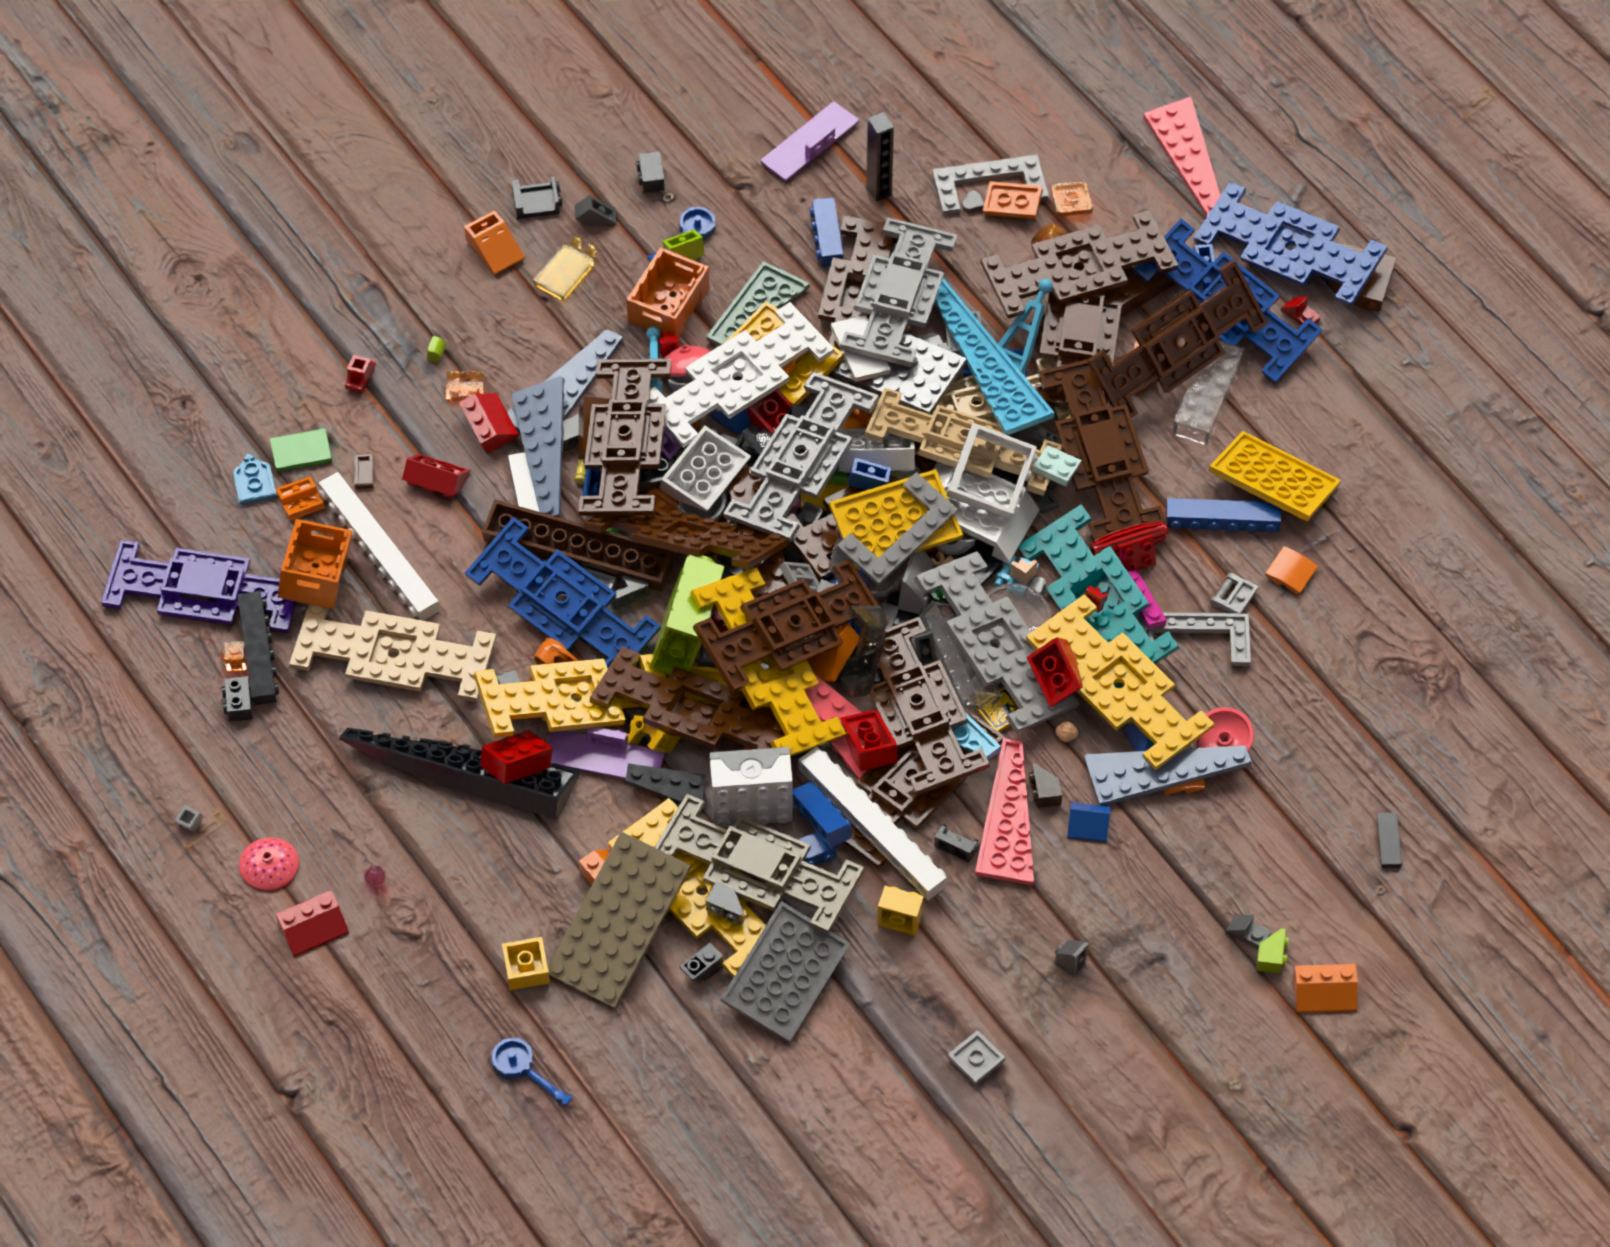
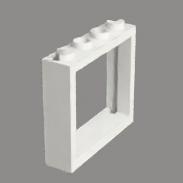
M972 423L946 493L947 497L1010 520L1012 514L1016 515L1020 504H1017L1019 497H1023L1026 487H1023L1024 481H1028L1032 472L1029 470L1030 464L1034 465L1038 455L1035 454L1036 446ZM975 437L1026 456L1008 508L957 489Z

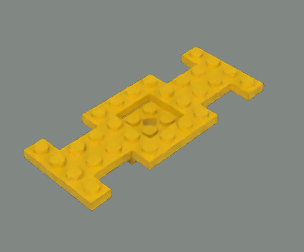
M756 567L695 588L690 594L698 609L715 604L727 628L730 630L748 622L740 606L753 600L754 597L751 591L762 588L765 582ZM766 657L742 668L750 681V684L742 688V691L752 710L762 706H770L785 734L784 737L772 741L771 746L773 748L789 747L791 757L845 736L846 732L838 717L821 723L808 699L805 690L816 687L819 682L807 661L778 672L771 658ZM761 663H766L769 666V670L763 669Z
M1084 594L1028 634L1026 641L1035 650H1038L1056 637L1068 640L1076 657L1083 686L1077 692L1116 731L1129 722L1131 724L1133 722L1155 744L1143 753L1142 758L1156 771L1214 728V723L1202 711L1186 721L1163 698L1164 695L1174 689L1175 684L1124 633H1121L1108 643L1085 620L1097 611V606ZM1120 682L1124 687L1116 688L1114 684Z
M653 654L640 655L639 663L642 670L667 679L666 674L649 669ZM604 659L532 665L529 669L532 681L498 684L494 669L474 672V679L494 738L513 736L514 729L511 720L542 717L543 721L547 722L549 731L555 732L623 725L625 717L622 709L642 707L618 697H614L607 709L589 703L591 694L607 671ZM571 698H577L580 702H575Z
M668 798L623 832L655 847L678 807ZM618 836L608 842L610 849H612ZM677 851L674 857L691 865L692 868L669 911L696 939L709 930L712 932L715 930L736 952L722 963L723 968L734 978L766 925L745 904L748 900L739 896L737 897L744 915V923L742 925L730 923L721 916L710 914L706 910L705 900L713 886L703 882V876L710 865ZM731 866L730 870L742 874L737 868ZM699 889H705L708 891L705 895H699L697 893Z

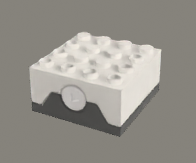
M789 747L710 752L713 822L715 825L722 828L734 826L739 815L761 825L793 821L792 772Z

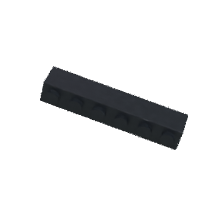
M884 112L869 117L867 127L866 187L876 202L892 196L894 126Z
M261 591L239 594L238 600L253 704L261 705L277 702L276 695L280 693L278 683H274V678L277 677L276 666H272L271 660H275L273 649H269V643H272L271 632H267L266 627L270 626L269 616L264 613V609H268L266 598H262Z

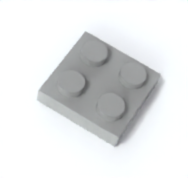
M978 1030L947 1056L974 1085H977L1005 1061V1056Z

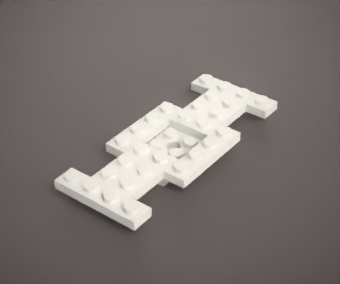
M791 302L775 311L776 317L784 325L765 337L755 341L745 330L685 367L687 374L694 381L665 398L655 386L651 388L649 404L666 403L665 427L683 448L689 445L698 435L692 428V423L715 409L721 410L730 419L790 381L789 376L781 368L802 354L809 351L819 362L834 354V348ZM737 376L742 377V380L740 381L733 379Z

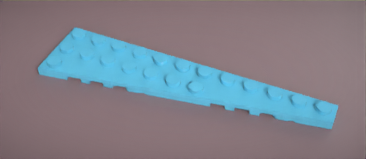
M943 278L934 303L962 356L967 358V365L1004 435L1013 434L1054 418V411Z

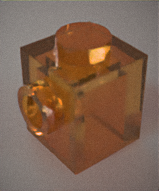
M244 641L225 642V650H221V659L225 661L227 671L246 670L247 658Z

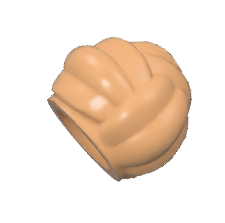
M1066 721L1057 726L1056 735L1063 742H1070L1077 737L1078 730L1073 723Z

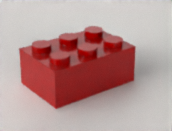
M525 730L513 736L483 745L480 766L506 784L551 768L553 747L530 730Z

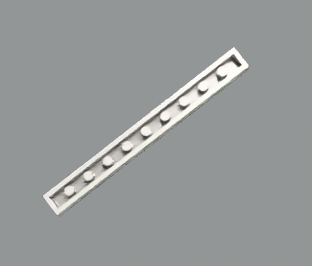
M337 472L319 482L320 491L318 493L321 499L328 502L329 509L333 514L336 513L338 515L341 525L343 527L346 526L348 530H352L351 538L358 541L359 548L362 552L368 554L371 564L378 567L381 577H386L389 587L392 591L396 590L402 604L406 603L411 616L424 621L440 612L436 597L341 475Z
M816 746L799 759V770L816 787L821 788L824 796L831 800L832 804L927 900H930L946 887L947 877L945 872L940 868L938 869L933 864L932 859L928 855H924L920 851L919 846L915 842H911L907 838L906 833L902 829H898L894 825L893 820L889 816H885L875 802L872 803L868 799L865 791L859 790L855 786L853 779L849 776L847 777L842 772L840 766L830 760L825 751H821Z

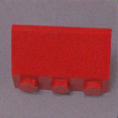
M474 393L459 402L475 435L487 454L520 436L497 393Z
M419 453L407 458L402 480L407 481V484L410 486L418 487L419 485L425 487L424 490L438 491L442 493V496L452 498L460 494L471 470Z
M331 890L276 914L278 927L294 957L349 933L340 907Z

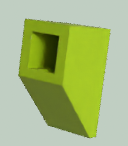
M1281 928L1260 943L1256 971L1281 973V968L1286 966L1287 955L1283 954L1284 949L1288 947L1289 937H1285L1286 929Z

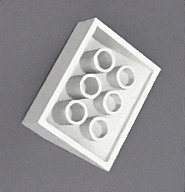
M704 426L661 479L660 490L675 500L708 512L751 456L707 426Z
M850 428L839 431V433L850 436L853 439V443L839 464V471L850 473L855 458L890 467L891 471L909 472L915 470L914 441L886 432L882 443L864 438L867 428Z

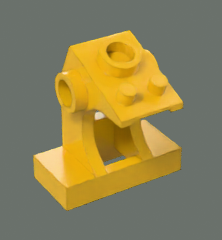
M634 715L630 723V734H627V743L638 745L641 739L646 734H649L651 741L647 745L654 751L671 753L681 737L643 723V716Z

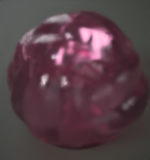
M371 866L364 874L366 883L371 887L380 886L386 877L385 871L380 866Z

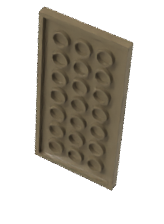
M621 831L548 965L549 976L616 1009L692 868L691 865Z

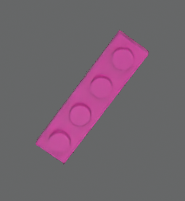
M1137 569L1128 571L1150 604L1149 607L1139 612L1148 630L1165 626L1167 619Z

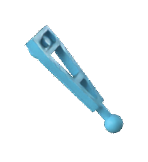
M1042 279L1039 282V292L1035 301L1031 299L1024 307L1025 314L1016 318L998 343L1022 374L1030 361L1045 306L1041 303L1046 293L1051 292L1053 289V284L1049 279ZM1033 308H1036L1032 325L1023 323ZM1019 328L1029 331L1023 356L1005 349Z
M652 326L646 332L650 340V359H658V339L661 336V331L658 327ZM652 378L651 388L655 386L662 393V381L658 382V378Z

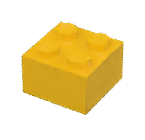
M885 886L878 904L877 925L916 936L923 916L924 896L916 892L902 891L897 887Z
M542 937L502 944L510 990L550 983Z

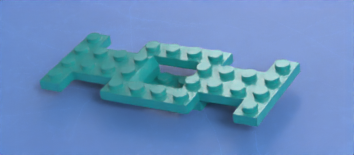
M1082 504L1019 545L1023 555L1030 561L1045 552L1060 574L1061 578L1047 586L1046 589L1061 611L1084 595L1086 589L1090 586L1095 589L1101 588L1100 592L1102 594L1108 593L1103 610L1099 613L1094 612L1085 619L1108 643L1121 633H1124L1154 664L1180 649L1169 631L1154 641H1151L1135 615L1149 607L1150 604L1112 548L1109 546L1093 556L1077 531L1092 522L1091 517ZM1117 682L1114 684V686L1116 688H1120L1121 686H1123V684Z

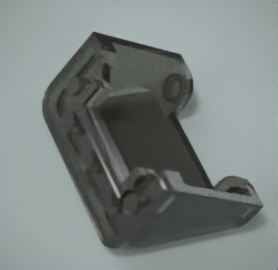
M850 606L849 616L856 619L855 624L858 627H862L855 657L848 658L837 679L853 697L866 696L873 689L886 637V613L880 606Z

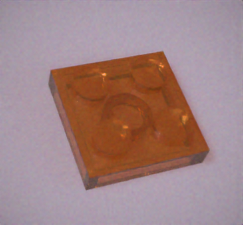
M1087 181L1051 184V193L1057 217L1092 213L1093 208Z

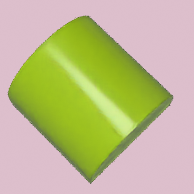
M436 336L432 337L427 350V361H441L446 347V342Z

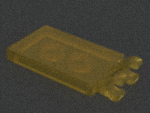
M575 235L569 246L564 244L535 277L533 284L564 300L595 264L593 258L597 255V251H595L597 246L590 243L583 254L578 251L583 245L580 243L582 238Z

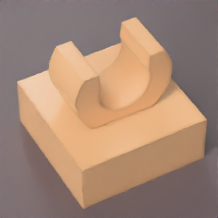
M942 552L935 554L938 562L934 558L931 559L934 562V568L954 561L951 555L944 558Z

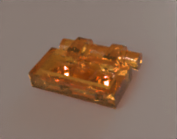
M454 370V372H447V379H454V382H446V401H462L474 393H484V382H477V379H484V371L471 370V372H460V370ZM460 379H471V382H460Z

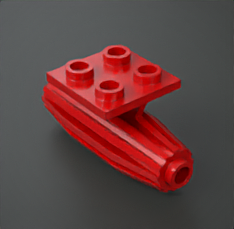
M1161 521L1142 523L1109 533L1090 543L1089 548L1093 556L1110 546L1127 572L1136 569L1140 570L1156 565L1155 544L1165 540L1169 532L1167 525Z

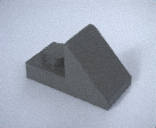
M622 576L623 589L615 591L617 596L612 600V605L616 610L649 596V584L646 581Z
M1235 915L1225 933L1259 949L1260 943L1270 936L1271 931L1253 923L1254 915Z

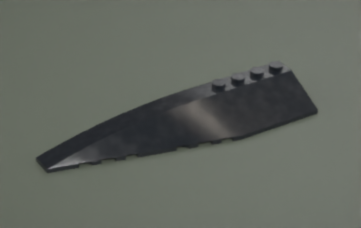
M349 727L339 737V740L420 778L464 793L489 799L492 802H499L530 813L541 814L547 818L556 819L561 813L579 775L578 770L551 764V768L504 784L480 766L482 749H471L470 745L453 746L452 742L425 738L415 741L410 740L411 736L402 735V738L391 737L390 733L374 735L373 731Z

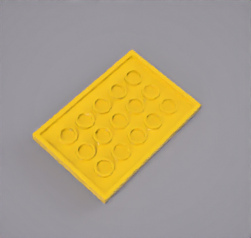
M766 301L727 341L745 330L755 341H758L784 324L776 317L775 311L778 309ZM832 346L834 354L819 362L807 351L795 362L796 368L788 375L790 381L778 389L793 405H799L811 393L805 390L804 385L812 372L827 376L844 359L843 352Z
M1244 431L1219 455L1208 470V472L1230 482L1234 486H1238L1250 494H1254L1307 522L1338 488L1341 482L1340 479Z
M936 469L919 474L949 501ZM909 478L830 501L829 507L842 540L851 533L878 558L928 512L921 503L903 488V484ZM954 515L914 553L963 538V533L956 516Z

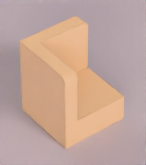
M1021 560L1018 564L1013 561L1010 565V576L1024 586L1037 574V561L1035 560L1030 564L1024 560Z

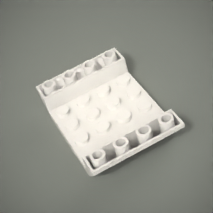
M937 462L933 470H937L947 493L956 467ZM963 470L957 489L1008 508L1016 485L994 474L987 478ZM1025 490L1022 498H1018L1017 504H1020L1016 515L1012 514L1010 520L948 497L950 503L958 509L955 516L961 531L994 546L992 556L1008 564L1039 512V508L1027 490Z

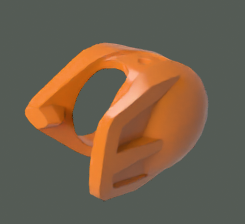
M546 638L534 655V661L537 665L579 661L567 651L562 643L552 638Z

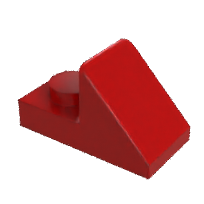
M1293 297L1281 307L1282 312L1301 326L1308 318L1316 324L1320 321L1321 317L1307 306L1308 297Z

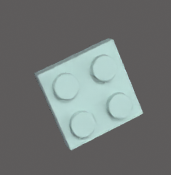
M1047 445L1033 465L1032 472L1066 487L1080 467L1082 460Z

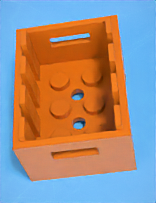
M660 247L626 299L628 322L647 330L655 326L660 329L661 335L662 333L670 332L671 336L677 335L679 338L689 317L710 289L709 266Z
M296 519L280 572L277 598L334 609L342 572L345 570L349 558L352 530ZM312 530L333 534L334 538L312 533Z

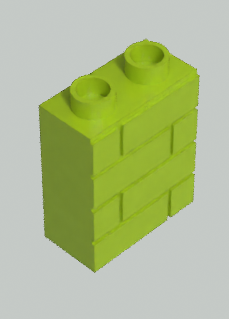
M687 556L670 597L649 669L667 675L671 674L674 667L690 672L702 643L693 626L700 621L710 618L713 605L698 609L690 592L695 588L721 580L724 566L716 564L707 556Z

